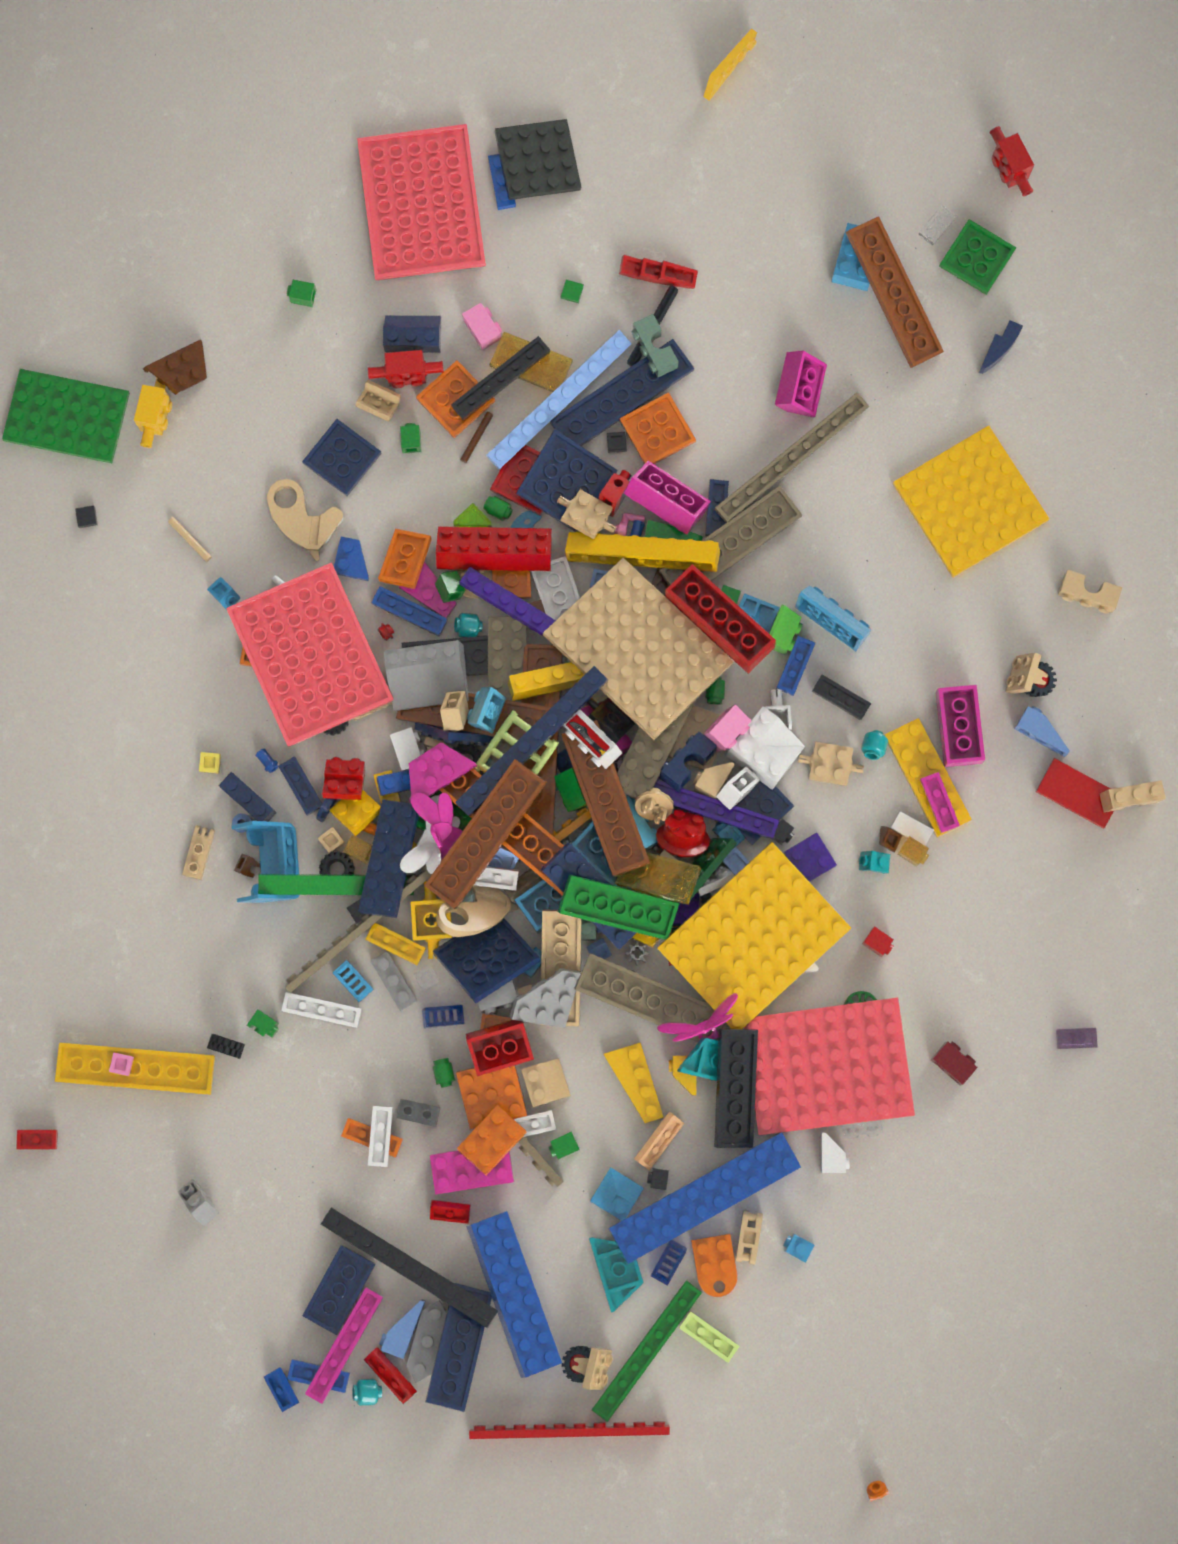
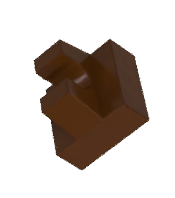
M241 854L234 871L254 878L255 874L251 873L250 868L251 866L259 867L260 863L248 855Z

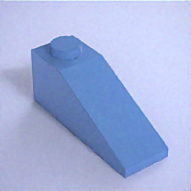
M1028 706L1014 729L1059 755L1066 757L1070 751L1047 717L1037 707Z
M420 1300L387 1334L383 1333L379 1345H382L381 1351L402 1359L405 1358L425 1300Z

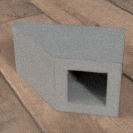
M193 1179L178 1191L190 1214L203 1226L219 1214L213 1202Z

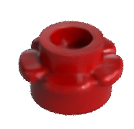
M381 623L377 630L385 641L390 638L393 639L392 634H394V630L389 624Z

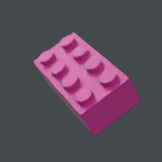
M647 461L631 478L624 492L630 499L641 504L648 511L653 512L685 534H688L702 519L711 502L650 461Z
M977 685L938 688L935 694L944 767L982 764L985 761Z
M459 1151L430 1155L435 1195L514 1182L510 1151L487 1176Z

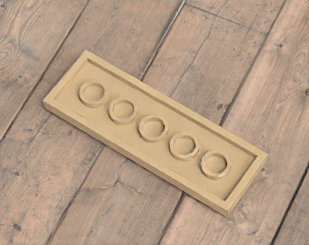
M542 910L541 981L553 976L554 972L560 968L576 970L581 973L582 919L560 914L558 910ZM579 991L575 993L566 1026L580 1025Z

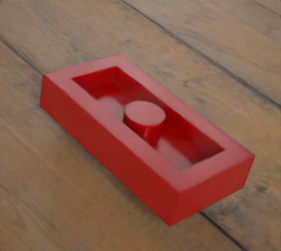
M17 1130L16 1150L57 1149L58 1130Z
M431 1200L430 1220L469 1224L471 1204Z

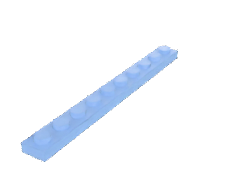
M618 330L486 455L497 469H500L632 343Z

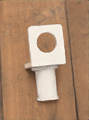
M777 689V697L776 690H771V706H766L765 708L775 715H787V726L791 731L790 705L783 706L782 690Z

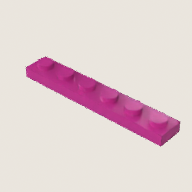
M365 1288L305 1395L321 1404L324 1403L383 1299L382 1296Z

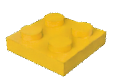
M363 790L361 800L341 799L329 811L356 837L379 815L381 806Z

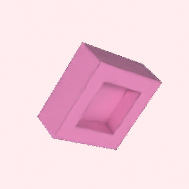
M113 1053L109 1072L129 1076L134 1057Z

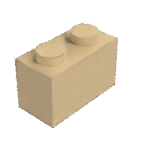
M465 691L446 692L440 709L444 731L456 732L464 728L469 713Z

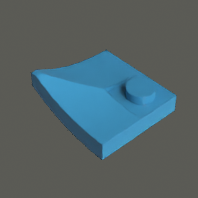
M744 594L739 605L764 630L770 633L780 607L748 594Z
M610 1167L590 1202L622 1221L626 1219L644 1188Z

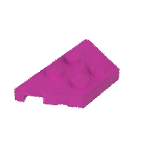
M441 742L409 763L411 797L417 792L430 797L475 768L477 764Z

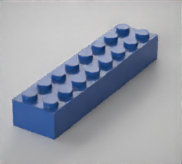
M506 1211L466 1226L495 1308L498 1310L497 1313L520 1377L526 1378L561 1364L560 1355L508 1212Z

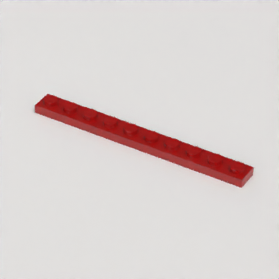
M655 1421L653 1425H645V1422H633L631 1426H625V1422H614L613 1426H605V1423L602 1422L593 1423V1426H585V1423H574V1427H566L564 1423L553 1424L554 1427H546V1424H534V1428H526L525 1424H515L514 1428H506V1425H494L493 1429H486V1425H475L474 1429L469 1430V1439L670 1435V1426L665 1425V1421Z

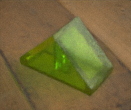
M474 503L453 521L454 527H492L491 521Z

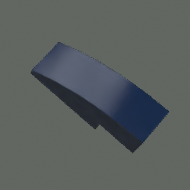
M1009 320L1003 336L995 334L979 373L987 372L1003 359L1016 342L1023 325Z

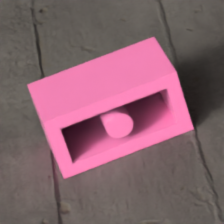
M479 303L462 313L463 321L482 350L501 340L500 332H502V329L497 322L494 323L491 319L492 313L488 307L484 308L482 303Z

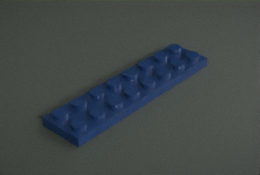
M674 339L658 349L671 346L678 360L677 369L657 377L655 372H651L648 366L649 360L646 356L552 419L550 424L554 429L580 446H583L617 423L621 417L638 409L693 372L694 367Z

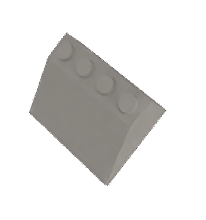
M459 640L384 651L385 670L389 690L394 699L392 701L394 711L442 705L446 692L465 691L467 701H469L464 645Z

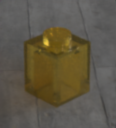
M351 835L343 853L366 864L367 860L369 861L372 844Z
M909 836L897 855L917 867L920 863L924 864L929 857L927 854L929 848Z

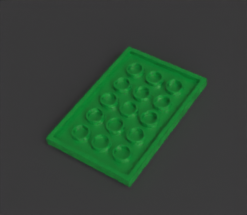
M20 369L2 440L113 463L130 392L123 389Z

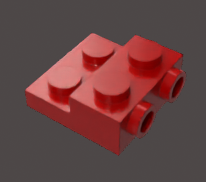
M339 757L326 759L323 798L361 800L365 777V761H361L358 758L342 760Z

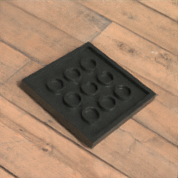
M567 119L495 128L494 132L509 200L581 190L582 187Z

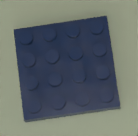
M555 429L515 494L569 529L578 532V530L561 521L566 507L557 503L558 498L562 496L571 501L581 489L599 499L601 491L611 476L617 473L618 470Z
M505 918L488 930L475 935L453 937L433 950L434 956L475 1003H478L540 962L539 956Z

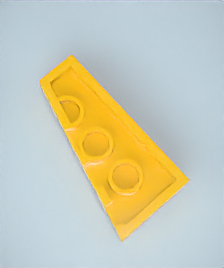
M751 28L710 74L704 98L710 101L738 63L744 59L748 50L751 51L757 42L755 40L757 35L755 30Z
M641 1043L603 1054L644 1123L664 1118Z

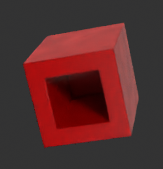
M874 926L862 944L882 957L884 954L888 955L894 947L891 944L894 939Z

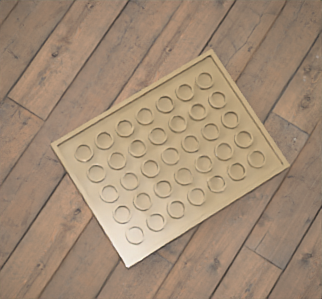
M624 558L543 632V636L582 671L584 675L595 666L609 680L600 690L653 740L734 662Z

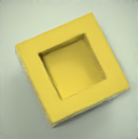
M201 752L199 772L219 774L221 754Z

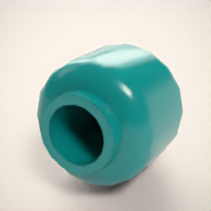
M461 613L455 618L454 631L457 632L459 637H476L479 632H482L483 622L479 621L477 614Z
M873 730L868 732L863 738L861 751L866 758L878 760L886 753L888 739L881 731Z
M375 1379L358 1380L356 1385L352 1387L353 1401H356L359 1406L377 1404L378 1398H382V1386H378Z

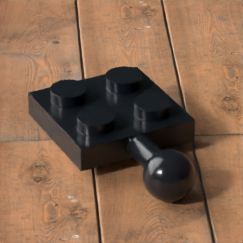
M592 697L586 702L594 709L588 717L592 721L597 720L601 730L615 744L635 725V722L608 697L600 705Z

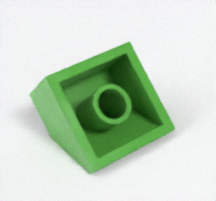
M783 604L779 609L769 634L776 639L773 650L786 655L787 651H792L796 642L792 639L795 633L799 635L803 624L800 623L802 617Z

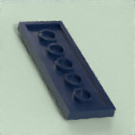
M382 800L358 910L360 913L397 918L406 873L401 870L400 863L403 857L412 850L419 817L411 803Z
M567 842L541 868L542 872L563 893L569 874L610 884L570 842ZM592 922L619 950L636 934V932Z
M454 1283L488 1305L491 1304L492 1296L490 1292ZM450 1305L448 1306L425 1403L465 1412L485 1327Z

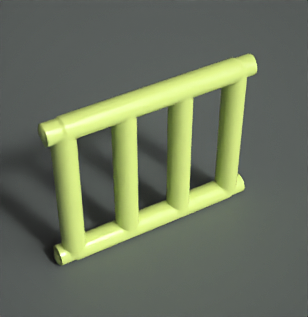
M512 710L476 762L477 766L474 769L485 773L490 769L485 763L491 754L497 759L504 755V753L496 749L501 739H504L512 746L518 741L507 733L512 723L526 732L532 726L519 718L516 711ZM549 739L544 744L547 748L541 756L534 753L530 757V759L536 762L531 770L538 775L559 744L557 740Z

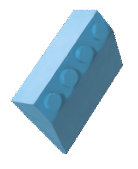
M809 585L801 591L795 608L856 652L870 634V626L863 620L858 621L855 619L854 614L848 609L843 610L840 608L838 602L834 599L826 598L819 588L815 586L813 588Z

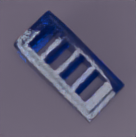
M463 1005L423 1008L424 1029L463 1025ZM453 1010H456L457 1021H454ZM445 1011H448L449 1021H446ZM437 1012H440L441 1022H438ZM429 1013L433 1015V1023H430Z
M670 1240L650 1276L668 1286L686 1254L687 1248L674 1240ZM670 1248L673 1249V1250H675V1251H677V1252H679L680 1254L678 1255V1254L672 1252V1251L670 1250ZM666 1255L676 1259V1262L666 1258ZM662 1262H664V1263L668 1264L669 1266H671L672 1269H669V1268L663 1266V1265H662ZM660 1269L669 1275L666 1277L657 1271Z

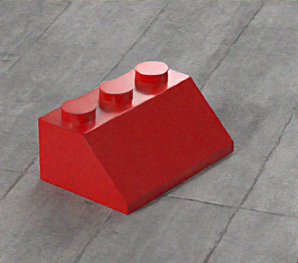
M510 1020L466 1034V1041L477 1077L534 1060L523 1021Z

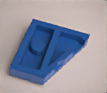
M341 536L334 563L337 575L369 581L360 541Z

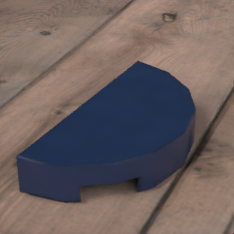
M326 798L317 814L318 821L322 823L325 821L330 812L329 810L334 806L337 799Z

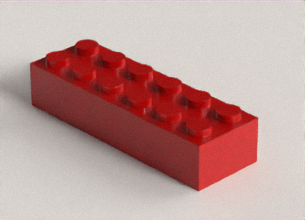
M438 526L436 544L437 569L468 570L471 567L474 570L551 571L552 528Z
M693 564L665 590V597L748 674L775 648L776 639Z

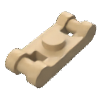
M743 1210L736 1262L748 1261L749 1264L755 1265L763 1213L757 1212V1214H752L749 1211ZM748 1221L755 1222V1228L747 1227ZM744 1247L751 1248V1253H743Z

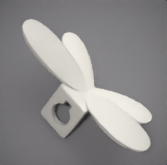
M433 796L431 799L438 805L439 796ZM454 816L452 826L458 828L460 819ZM427 821L426 829L422 833L417 846L409 851L401 860L400 868L405 873H413L426 864L427 871L433 874L441 863V853L430 832L431 824Z

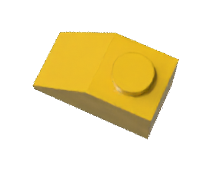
M672 1056V1060H669V1072H672V1076L692 1096H696V1076L677 1072L687 1056Z

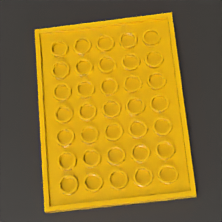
M771 842L678 927L668 939L664 940L657 949L714 1010L728 996L737 993L738 998L726 1013V1015L733 1014V1016L726 1023L731 1029H743L842 938L851 927L778 847Z

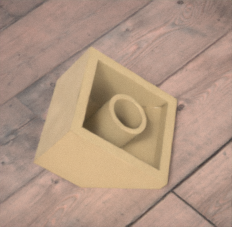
M730 762L706 768L703 773L699 772L693 781V785H695L694 791L716 799V796L732 773L735 764Z
M559 1058L521 1069L533 1108L571 1096Z

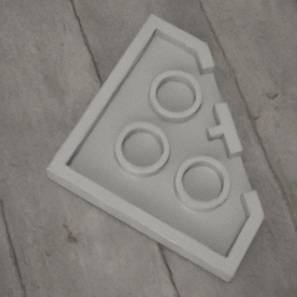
M558 969L554 972L553 976L547 980L543 979L531 987L530 991L516 997L509 1017L512 1020L565 1028L576 993L575 987L581 973L571 969Z
M440 1300L423 1309L420 1315L406 1365L415 1383L428 1377L433 1371L447 1314Z

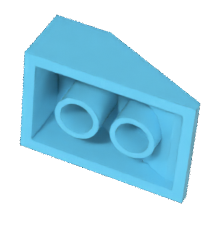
M481 687V690L475 695L474 708L470 709L468 713V724L493 734L507 698L492 687Z

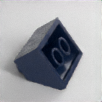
M385 315L383 326L384 351L404 352L422 350L423 353H441V316Z

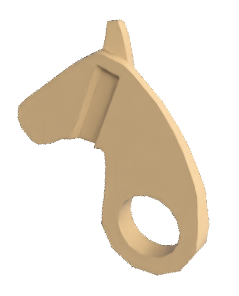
M289 479L278 480L270 486L267 494L271 516L279 529L294 543L309 550L317 562L320 560L318 550L329 541L334 531L343 520V513L340 509L331 507L320 516H308L304 491L299 484ZM289 488L297 494L296 503L290 508H281L275 503L276 494L282 489Z
M473 885L471 890L475 895V902H461L457 909L452 908L445 902L438 910L436 921L440 929L450 936H470L492 928L502 921L508 913L517 911L519 907L517 904L511 903V900L498 888ZM455 912L460 914L465 919L466 924L460 926L451 923L446 918V913Z

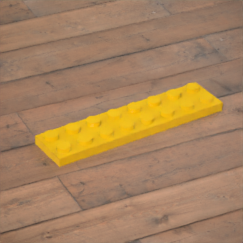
M59 1043L55 1082L211 1095L215 1056ZM113 1053L134 1057L129 1076L109 1072Z

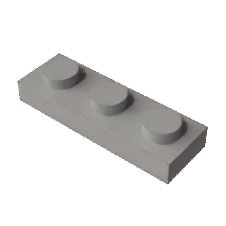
M388 951L371 960L372 965L400 1011L417 1002Z

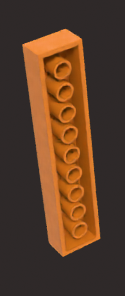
M473 768L446 787L440 789V791L447 793L451 801L455 803L482 775ZM479 808L470 816L471 818L474 817ZM525 813L503 845L563 896V892L542 872L541 868L564 845Z

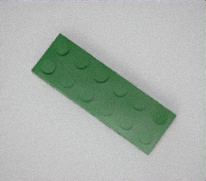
M569 874L558 912L563 915L666 940L669 938L679 903Z

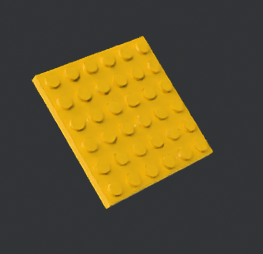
M989 425L893 482L897 492L952 577L969 569L1050 519Z

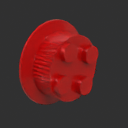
M675 810L673 814L669 815L656 833V840L659 846L678 858L694 857L704 853L709 847L710 838L706 832V824L703 821V817L682 810Z

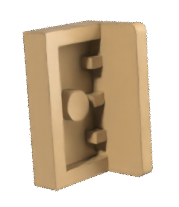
M367 380L364 391L356 401V407L389 422L399 407L401 395Z

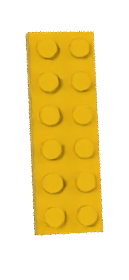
M917 718L885 734L888 739V745L930 826L934 829L936 837L949 831L940 832L920 782L921 778L939 772L959 825L961 826L971 821L972 819L920 719Z

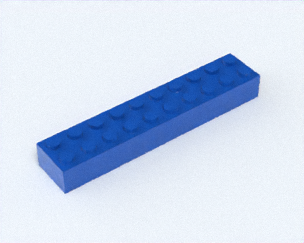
M781 1132L608 1229L624 1259L629 1264L796 1171L801 1166Z

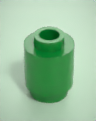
M489 496L483 507L488 514L501 521L509 519L513 512L510 503L496 496Z
M719 677L706 689L705 698L708 704H722V700L725 698V681L722 680V677Z
M449 1058L433 1061L436 1085H440L441 1088L452 1086L455 1077Z

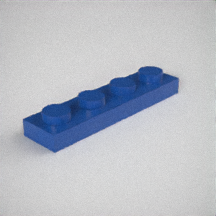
M379 586L371 602L372 605L439 637L448 621L447 618Z

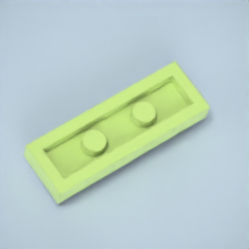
M691 1311L679 1327L728 1363L739 1348V1345Z

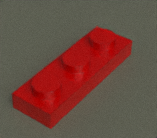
M378 1347L363 1359L403 1404L417 1392Z

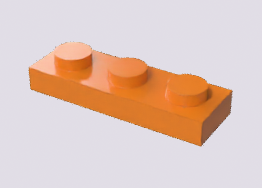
M348 1118L341 1137L369 1147L371 1126ZM392 1134L390 1137L389 1155L397 1157L403 1139Z

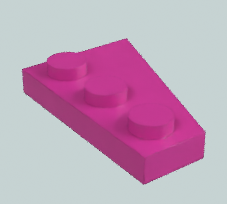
M424 562L416 588L412 589L399 586V588L435 613L448 618L457 603L455 601L443 603L435 586L438 578Z

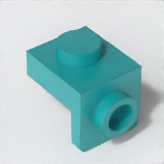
M862 851L859 857V871L889 873L891 854Z

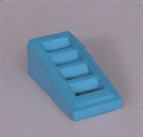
M348 960L333 972L335 977L358 1002L362 1001L374 990ZM349 968L350 971L341 977L340 974ZM354 973L356 976L347 983L345 980ZM359 979L361 982L352 989L351 986ZM365 985L366 988L357 995L356 992Z

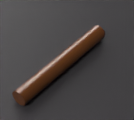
M486 412L460 458V461L463 463H467L493 417L492 413Z

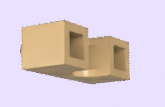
M1071 570L1065 572L1058 592L1062 599L1070 602L1073 600L1078 601L1084 607L1093 606L1099 608L1098 610L1103 613H1112L1116 609L1123 587L1103 582L1099 592L1090 593L1084 587L1086 575Z
M1162 780L1109 789L1100 793L1104 812L1121 810L1134 805L1155 804L1166 799Z

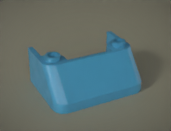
M249 821L232 825L233 830H246L248 842L253 846H259L261 874H299L296 830L291 823ZM255 884L251 889V896L237 898V902L264 903L297 899L299 895L258 894V884Z

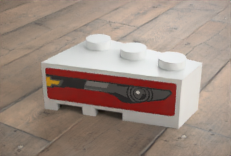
M580 709L563 724L567 729L564 733L572 741L576 739L580 743L578 747L585 754L589 752L593 756L591 760L598 767L602 765L607 769L622 754L618 746Z

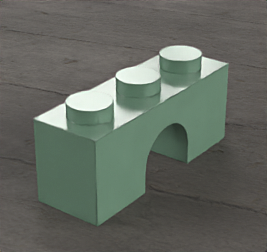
M651 314L634 322L631 333L635 341L638 340L641 344L640 351L644 357L647 356L651 372H655L657 377H660L677 369L678 360L671 346L663 349L653 346L652 342L661 337L662 329L654 314Z

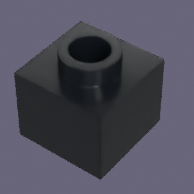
M781 819L773 839L780 845L784 841L788 844L794 836L792 833L794 827L784 819Z
M653 1168L652 1172H648L647 1183L651 1184L650 1188L666 1190L669 1170Z

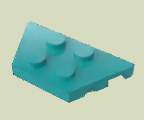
M702 1037L680 1065L677 1072L717 1081L718 1041Z
M591 1237L589 1238L612 1313L644 1282L637 1259L627 1264L615 1241Z

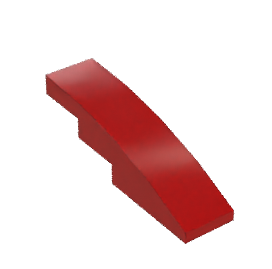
M623 255L619 274L657 284L694 289L698 270L664 260L662 262L647 258L641 260Z

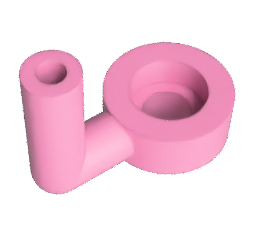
M624 513L620 524L616 525L617 528L614 534L627 536L629 521L640 520L645 522V516Z

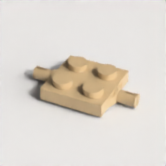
M580 489L571 501L562 496L557 500V503L566 507L561 521L594 539L603 528L612 534L615 532L617 527L607 522L613 507Z
M815 742L811 757L799 754V758L802 759H798V763L809 764V780L847 786L851 771L863 773L861 769H864V765L853 764V748Z

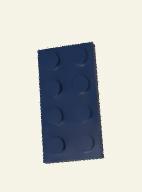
M341 1245L302 1316L338 1335L376 1264Z

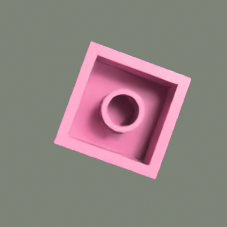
M736 705L727 708L703 735L717 745V752L726 751L736 744V737L747 732L750 728L748 724L752 720Z

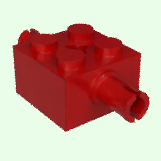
M1000 126L993 128L989 132L996 143L992 155V163L996 168L998 167L1002 182L1006 183L1008 188L1018 185L1023 197L1031 194L1034 190L1028 179L1034 163L1019 134L1016 133L1005 138Z
M422 350L384 353V366L368 367L369 379L386 378L389 386H393V388H402L404 385L418 387L426 383L427 374L444 373L443 361L426 363Z

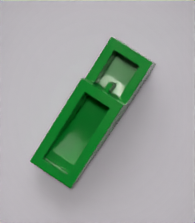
M648 520L644 536L663 539L675 538L677 540L693 539L695 541H702L703 536L693 532L685 534L674 526Z

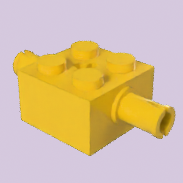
M157 377L154 387L142 384L134 417L136 425L143 432L140 446L145 448H152L154 434L163 435V431L168 427V412L172 410V401L165 391L166 386L159 383Z
M424 886L425 899L423 901H411L413 941L425 940L428 943V959H434L433 950L439 947V941L441 939L453 938V936L444 933L437 925V921L432 926L430 922H427V918H430L431 914L436 918L438 910L445 901L442 899L438 900L436 894ZM451 912L446 913V918L452 923Z

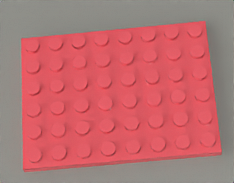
M467 124L357 138L376 281L486 266Z
M332 562L226 608L288 747L394 700Z
M898 997L756 1016L744 1027V1029L758 1030L755 1093L758 1135L915 1116Z

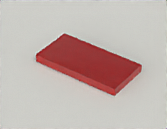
M1056 758L1052 760L1036 790V793L1103 829L1114 812H1104L1100 793L1111 788Z

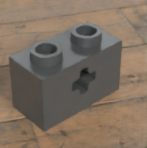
M400 1099L396 1118L436 1127L440 1107Z

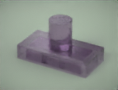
M1096 1028L1056 1030L1057 1049L1098 1047Z

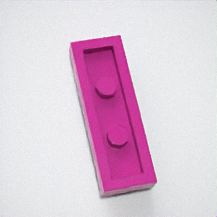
M939 772L921 778L920 782L940 832L944 833L959 827L958 819Z

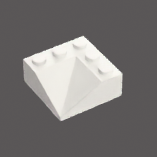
M762 706L748 724L750 728L745 734L737 738L736 744L729 749L726 756L743 769L747 767L762 783L773 790L805 746L779 717Z

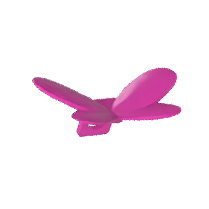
M417 792L411 797L412 807L424 820L431 824L430 832L440 850L442 861L463 831L452 826L453 806L447 793L440 794L437 805L427 795Z
M733 993L717 1007L712 1016L697 1025L664 1023L659 1025L657 1029L663 1033L679 1034L673 1039L675 1042L697 1035L701 1039L704 1037L702 1034L712 1029V1034L705 1038L714 1040L719 1037L715 1027L732 1018L733 1014L726 1015V1013L736 1002L738 994Z

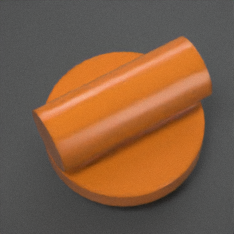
M873 1481L867 1487L870 1501L880 1499L889 1494L885 1483L882 1481Z

